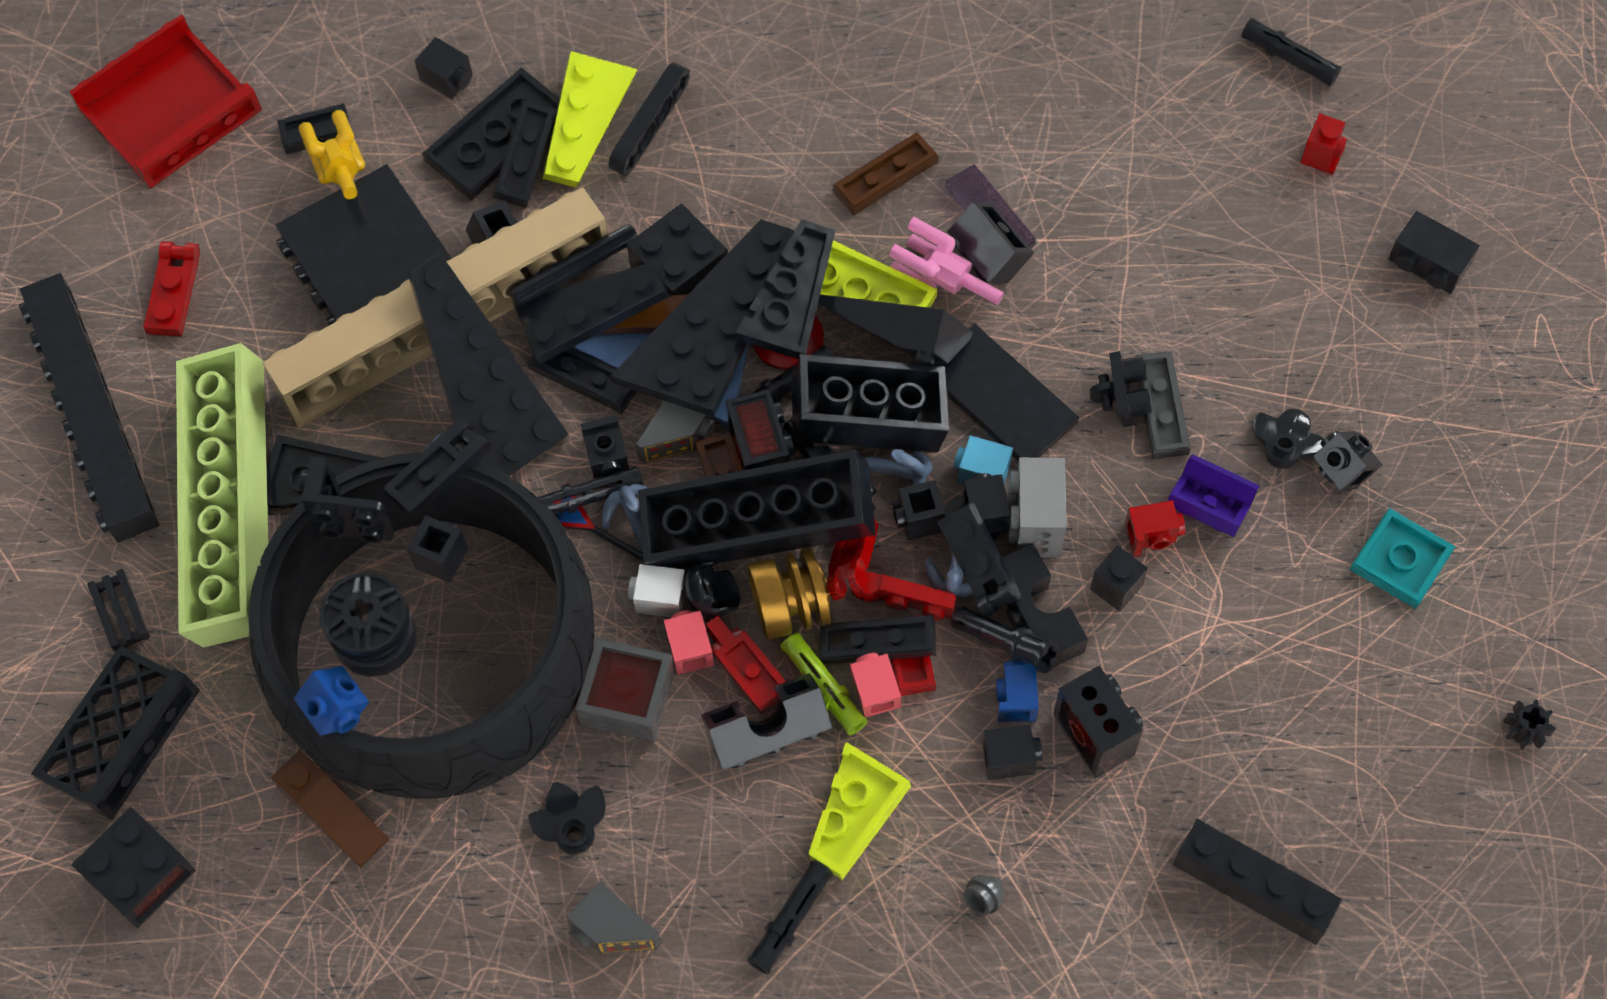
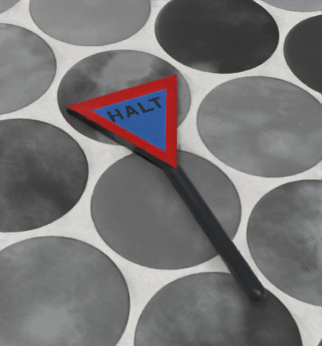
M575 495L570 498L562 499L553 503L558 504L577 497ZM583 506L577 508V512L572 514L566 511L555 515L564 528L589 530L643 561L642 552L595 526Z

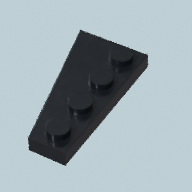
M801 219L732 339L796 359L799 358L800 354L806 355L836 230Z

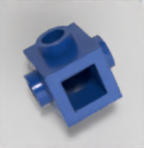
M343 665L313 671L294 697V700L320 736L334 732L345 733L353 729L359 723V716L369 703Z

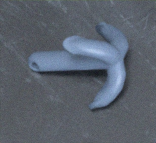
M893 450L890 455L894 461L873 456L863 457L868 462L869 471L912 480L913 485L925 483L926 478L933 470L931 460L921 451H914L912 453L913 456L903 450ZM898 499L892 502L893 506L898 505Z
M639 484L624 485L620 490L612 492L605 500L601 515L603 529H609L614 511L618 504L621 503L643 553L639 501L636 497H639L638 490L648 488Z
M953 552L947 573V581L942 579L931 558L925 560L926 574L933 588L953 593L961 598L974 595L969 583L962 585L964 573Z

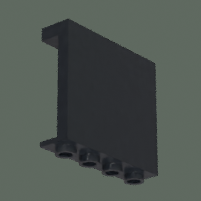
M388 164L354 181L358 191L355 198L346 199L340 189L275 224L281 237L275 240L280 251L286 259L292 256L296 262L292 266L295 274L302 285L308 282L313 290L309 294L319 311L326 309L330 317L326 319L329 326L335 323L342 315L353 313L366 306L373 298L384 296L399 288L403 282L409 279L408 274L438 253H441L446 261L452 259Z

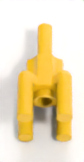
M342 110L333 112L332 120L338 135L336 138L329 139L324 143L317 140L310 123L304 122L300 124L299 132L306 151L310 155L319 182L324 185L336 183L340 186L346 199L355 198L358 191L353 180L358 172H362L365 169V162L357 142L354 140V134L345 112Z

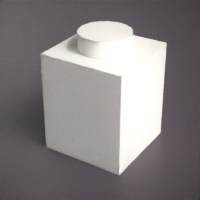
M639 564L637 577H631L628 589V599L633 600L636 613L670 618L673 614L682 611L685 598V570Z

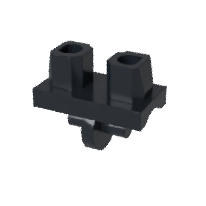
M1120 351L1109 353L1113 382H1110L1108 374H1100L1098 376L1099 384L1089 389L1090 399L1094 402L1102 403L1103 411L1113 410L1112 401L1116 400L1117 413L1119 416H1122L1123 426L1135 425V416L1152 412L1148 389L1130 391L1129 384L1147 380L1146 365L1143 357L1123 359Z

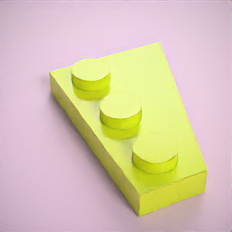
M848 742L845 743L842 752L843 758L838 773H835L826 809L822 811L808 853L812 861L816 860L824 864L841 880L844 879L911 788L908 779Z

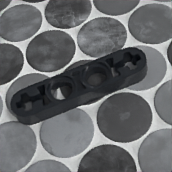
M674 62L667 66L615 145L609 159V169L624 176H628L633 171L687 87L690 78V70Z

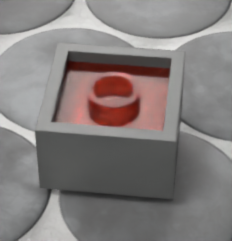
M597 638L575 709L580 725L655 742L675 673L672 655Z

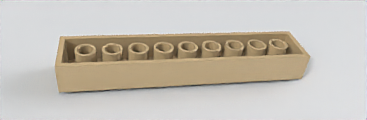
M582 187L574 192L565 193L556 202L543 209L534 210L520 222L501 228L489 239L470 245L463 253L446 262L487 320L491 322L515 309L514 301L509 293L510 288L608 235L605 217ZM408 279L392 292L373 298L361 309L342 315L330 326L320 331L309 333L302 341L287 349L276 351L269 359L262 363L279 398L299 429L432 355L426 328L420 316L410 280Z

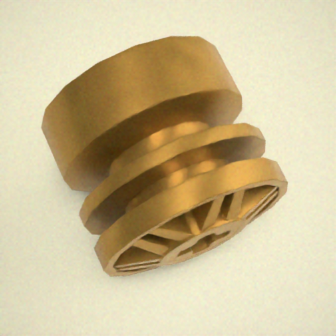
M811 547L800 550L802 567L799 568L793 553H786V571L779 572L772 557L747 564L749 582L766 640L792 634L791 616L798 615L805 630L812 629L810 611L815 612L820 626L831 624V598L826 585L827 580L823 568L816 560Z

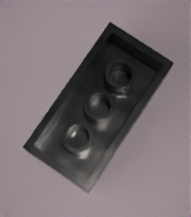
M799 355L791 377L793 441L939 452L949 432L945 366Z

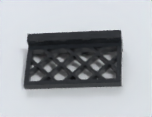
M119 646L31 775L95 809L104 817L113 820L200 689L186 674L174 668L170 670L125 647ZM125 660L133 662L136 675L118 680L117 672ZM159 676L166 679L158 692L147 695L145 681ZM138 684L140 698L122 704L120 690ZM112 693L114 707L96 712L95 704L101 696ZM141 707L142 715L136 724L125 727L123 713ZM116 716L117 730L99 736L98 722ZM90 725L92 739L74 745L73 735L79 728ZM119 740L120 747L115 755L103 760L101 746ZM93 749L95 763L77 769L75 754ZM67 757L69 772L55 777L47 774L55 761ZM97 772V781L89 793L81 792L78 778Z

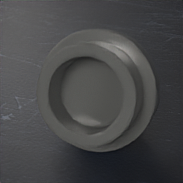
M974 876L967 883L966 890L963 893L967 906L974 913L981 916L995 913L1001 907L1004 900L1003 883L1000 878L994 876Z

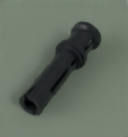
M959 606L952 615V619L960 621V623L951 621L952 628L1005 650L1010 659L1016 662L1026 661L1034 665L1035 669L1041 673L1049 672L1058 660L1060 654L1059 643L1051 638L1043 640L1034 636L1033 632L1026 627L1013 629L976 613L965 606Z

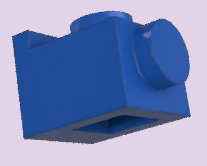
M1012 660L1003 664V679H996L997 702H999L997 722L1036 721L1039 704L1037 674L1034 665H1026L1024 661L1016 662Z

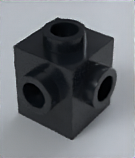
M1335 431L1329 434L1320 444L1323 448L1313 456L1320 465L1319 470L1323 477L1329 482L1334 483L1340 491L1357 489L1382 466V463L1371 451L1372 445L1370 441L1356 431Z

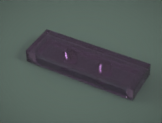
M975 164L945 181V188L964 211L973 201L993 202L1030 248L1036 245V238Z

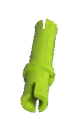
M799 632L787 637L782 642L780 648L788 655L802 676L808 673L811 674L820 688L826 710L831 711L848 736L854 735L864 728L868 720L848 697L850 692L846 686H840L822 661L803 640ZM806 658L821 677L820 679L814 675L803 659ZM827 689H830L836 696V698L840 701V703L844 706L843 710L839 707V705L836 703L833 697L829 694Z

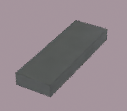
M1172 351L1136 355L1135 357H1143L1148 377L1146 381L1138 383L1140 390L1148 389L1151 398L1152 412L1146 413L1144 416L1152 459L1189 455L1191 448Z

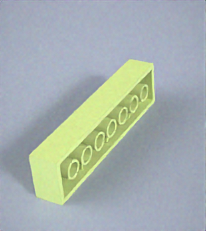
M242 343L176 361L178 629L180 635L203 648L249 637V607L252 585L257 567L260 566V560L268 545L264 365L262 363L264 361Z

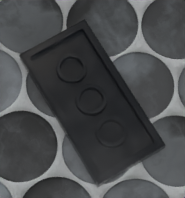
M521 67L422 153L423 160L470 200H473L499 177L522 100L555 109L557 113L560 98ZM555 113V117H554V120H553V123H552L551 130H552L553 127H554L555 118H556V113Z
M974 323L969 328L972 331L971 339L949 363L934 361L933 366H945L947 396L999 444L1012 447V456L1019 461V457L1039 458L1078 423L1079 416Z

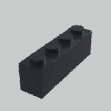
M1198 818L1173 863V866L1314 945H1317L1325 934L1343 900L1339 896Z

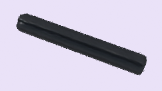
M631 224L624 225L510 288L509 293L512 300L517 306L524 305L627 247L626 244L638 236Z

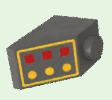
M664 401L636 443L639 461L649 463L695 451V442L710 438L716 424L714 418Z
M601 882L567 916L572 928L569 932L570 936L586 950L590 945L599 953L654 950L662 944L659 933Z

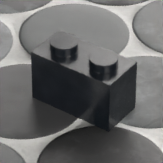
M973 201L947 231L954 238L955 248L958 252L969 258L976 267V274L987 283H1009L1034 254L1032 249L993 202Z
M1416 210L1396 239L1388 260L1394 262L1401 270L1412 272L1426 280L1432 287L1452 294L1471 266L1480 245Z

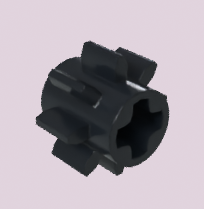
M1536 699L1532 704L1526 706L1520 700L1517 701L1513 706L1514 713H1507L1503 719L1505 724L1510 725V731L1506 738H1513L1520 744L1521 750L1532 743L1537 748H1542L1546 743L1545 736H1551L1556 730V727L1549 724V717L1553 713L1552 710L1546 711L1543 707L1539 706Z

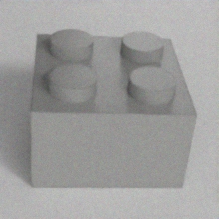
M1019 457L1018 470L1011 471L1010 487H1008L1009 509H1011L1008 543L1015 544V551L1033 543L1041 558H1061L1067 529L1065 458Z

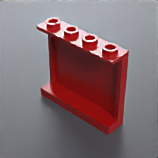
M182 14L174 20L165 23L158 31L136 43L133 48L117 59L107 63L104 68L88 79L81 81L75 88L69 91L79 112L150 189L262 110L255 90L247 82L242 85L189 29L186 19Z

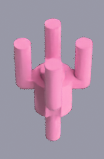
M916 217L911 219L907 229L915 234L910 236L906 246L924 255V258L895 244L889 253V257L896 260L891 264V268L934 288L938 285L953 294L960 291L963 286L996 305L1001 302L1004 292L969 274L972 263L952 252L955 247L953 237Z

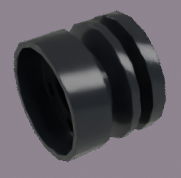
M370 572L351 574L336 582L323 599L320 608L321 628L341 664L354 674L367 677L387 675L400 668L412 655L417 641L416 623L398 586L385 576ZM368 614V619L363 621L362 616Z

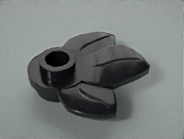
M1288 409L1281 413L1278 419L1262 412L1258 413L1255 417L1253 424L1254 436L1265 445L1266 459L1274 467L1289 468L1300 458H1313L1323 448L1320 444L1325 438L1310 433V418L1300 409Z
M554 782L547 795L546 810L536 811L528 815L530 826L537 837L545 841L557 842L559 848L565 853L581 854L587 851L594 842V828L605 816V798L598 785L589 788L579 797L577 793L566 785ZM574 830L582 832V837L578 841L568 839L569 834Z

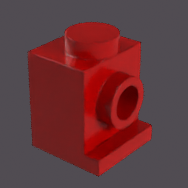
M1319 113L1308 137L1300 163L1334 175L1348 139L1342 136L1346 122Z
M1173 500L1128 508L1125 526L1133 557L1141 556L1142 548L1150 547L1152 550L1167 548L1172 543H1176L1177 536L1185 535L1184 517L1182 513H1176Z

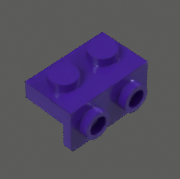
M1191 455L1167 501L1173 500L1175 509L1180 513L1197 519L1217 531L1235 537L1250 510L1259 486L1205 459Z

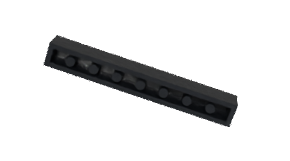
M61 273L19 288L24 300L23 303L19 304V308L26 323H32L35 330L29 333L36 351L38 353L43 351L45 360L40 362L41 368L47 381H54L56 390L51 391L52 398L59 412L64 410L67 417L66 420L62 421L63 428L70 442L75 440L78 447L77 450L73 451L75 461L80 471L86 470L89 480L84 481L86 491L92 502L98 501L100 511L95 512L101 530L103 533L110 531L117 543L160 526L73 293Z

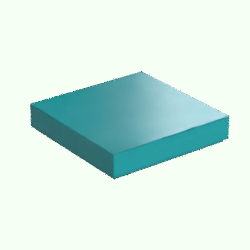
M1389 508L1349 570L1417 609L1456 546Z

